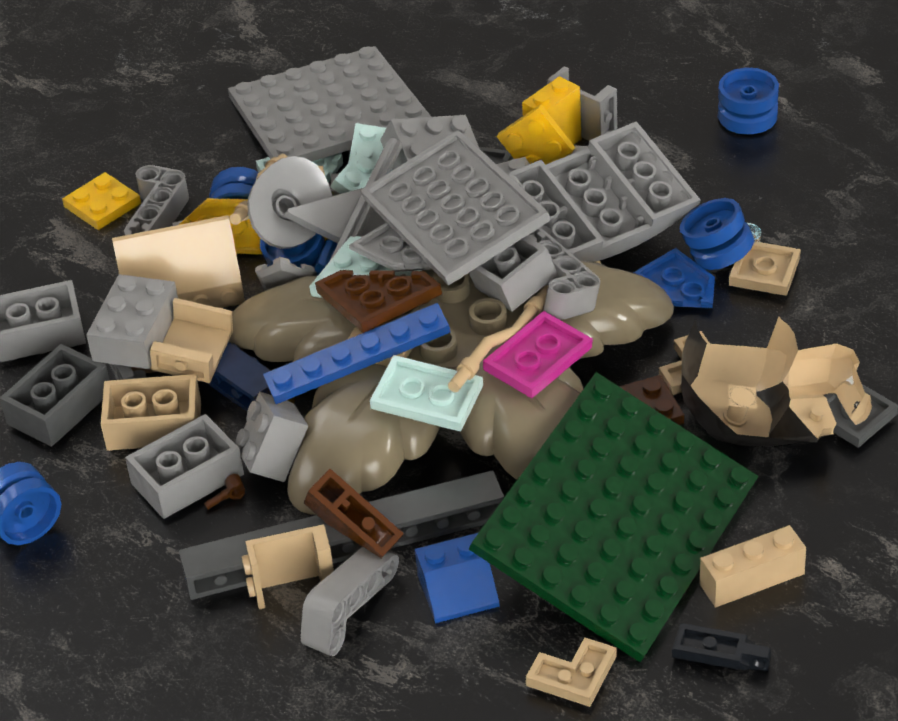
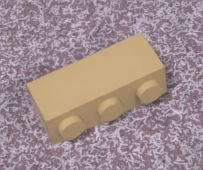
M788 525L701 557L700 586L716 608L804 575L806 546L792 527Z

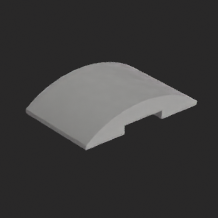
M637 121L589 140L588 148L545 165L542 160L506 173L517 177L521 182L522 188L548 211L551 221L541 226V228L580 261H600L638 246L676 223L699 205L701 201Z

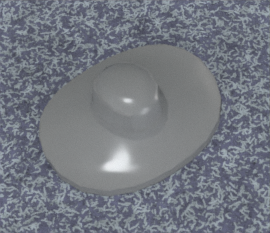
M290 156L278 160L257 178L250 190L247 204L248 216L253 229L261 240L276 248L290 249L304 244L316 232L285 218L284 214L289 208L332 197L330 185L320 168L307 158Z

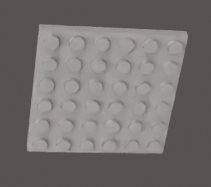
M375 46L363 47L359 51L349 54H338L335 58L314 61L307 66L290 68L283 73L265 75L261 79L241 82L234 87L228 88L229 98L270 159L280 154H285L287 157L298 156L307 158L310 161L319 160L351 150L356 123L387 128L391 119L431 117Z

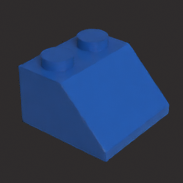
M478 533L415 549L417 576L435 623L500 607L490 563L469 550L472 541Z

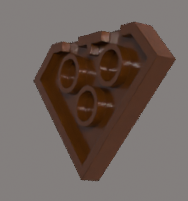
M340 270L315 282L317 293L362 333L372 330L442 295L441 284L425 271H412L411 276H395V271L370 270L369 275H354L353 270Z

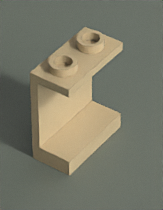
M174 298V319L163 342L154 341L150 349L152 370L171 375L196 374L197 381L210 383L233 333L232 311Z
M324 524L245 541L248 555L242 556L245 575H252V577L246 578L249 597L256 596L259 609L265 608L262 588L319 576L321 582L334 571L331 549Z

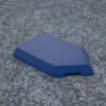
M677 248L633 272L650 279L663 288L672 300L674 307L713 308L715 276Z

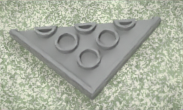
M364 188L289 208L284 217L338 243L361 196L360 190ZM374 209L360 237L386 223Z

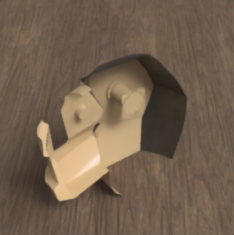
M780 317L777 319L767 348L707 344L698 330L696 320L685 341L682 352L681 375L683 400L697 422L710 436L718 441L740 446L770 447L805 441L817 442L819 437L833 434L836 426V421L827 398L823 396L828 393L837 395L849 418L855 425L865 421L872 409L871 397L864 392L857 374L860 362L854 350L839 344L798 350L794 332Z

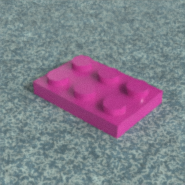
M543 311L483 360V370L528 397L533 398L592 348L593 338Z

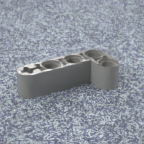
M155 165L140 167L136 171V179L143 203L125 227V235L171 227L189 200L186 178L182 171Z
M541 227L527 235L548 249L558 274L546 284L548 289L544 311L559 320L593 311L599 292L600 278Z
M362 547L308 593L303 604L301 643L327 655L335 656L341 649L345 639L347 619L392 580L399 564L398 555L387 552L381 559Z

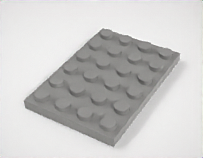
M459 130L360 190L364 200L448 286L551 221L546 209Z

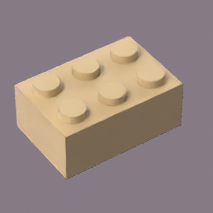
M196 374L104 381L101 428L107 451L143 448L201 415V397Z

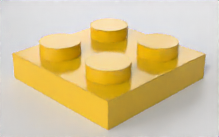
M542 104L500 131L496 136L514 159L526 157L530 164L542 160L546 165L566 157L575 149V146Z
M106 172L62 198L66 209L97 230L102 229L141 204L138 193Z

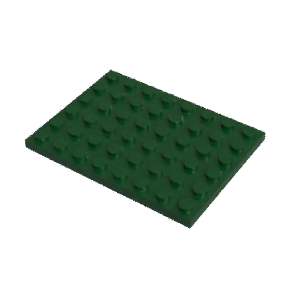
M596 372L472 541L469 550L638 662H641L698 573L700 558L710 554L758 476Z

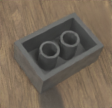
M60 344L0 397L6 424L52 447L103 400L104 381H110L107 366L101 362H94L92 358Z

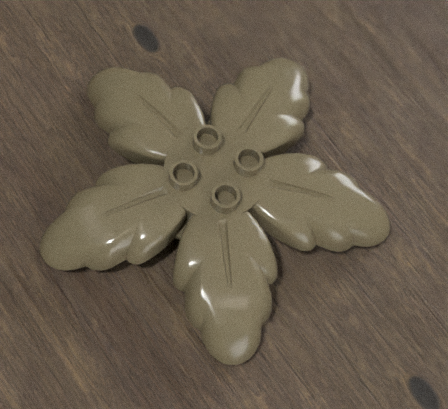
M581 261L600 278L596 305L591 312L561 321L593 338L592 348L581 357L588 358L602 353L604 350L603 345L634 342L642 336L644 330L664 324L672 316L674 305L667 292L648 278L628 271L606 267L600 263ZM433 269L422 270L441 284L442 295L379 326L438 303L449 324L451 333L414 347L408 359L457 370L461 361L472 354L484 337L512 327L523 313L524 305L528 300L511 312L500 300L490 298L476 289L469 273L448 286ZM302 276L292 279L286 284L258 293L240 304L232 312L233 333L229 342L236 344L242 349L254 350L255 355L263 361L294 362L347 340L355 326L324 298L311 296L309 286L317 276ZM503 344L492 347L490 351L487 353V355L484 357V359L487 358L490 354H492L496 349H498ZM482 360L479 364V370L475 375L483 377V387L460 433L472 451L482 456L494 454L504 470L515 479H518L583 391V386L579 377L569 367L535 397L530 398L484 371ZM373 364L324 384L315 392L312 409L304 417L308 424V429L296 454L288 479L287 491L289 500L299 511L316 515L304 504V500L310 488L329 469L333 470L360 494L361 492L372 491L385 485L395 475L404 459L413 460L421 457L433 443L440 426L371 409L370 399L387 366Z

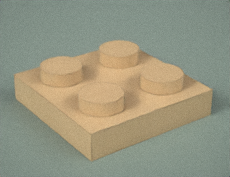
M754 241L751 250L742 259L734 263L729 276V286L787 296L800 260L801 249Z

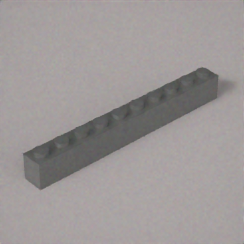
M489 471L381 498L369 503L404 533L392 547L395 548L485 525L505 497L494 471ZM315 515L179 550V555L190 599L193 600L247 586L246 578L252 577V575H245L242 556L248 555L245 542L248 540L324 524L331 549L332 563L347 560L362 546L335 530L319 516Z

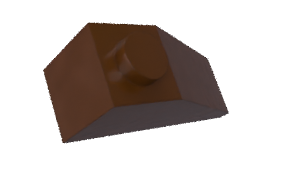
M331 469L310 488L304 500V504L326 524L381 559L404 535L400 529Z

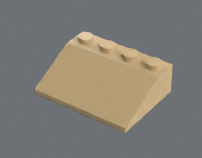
M229 215L112 238L118 270L121 275L174 281L178 299L208 306L224 308L239 305L245 301Z

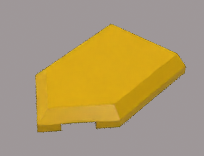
M207 198L179 225L229 215L230 218L236 206L242 201H248V199ZM250 219L242 221L238 225H233L230 222L236 254H262L260 249L261 238L253 229Z

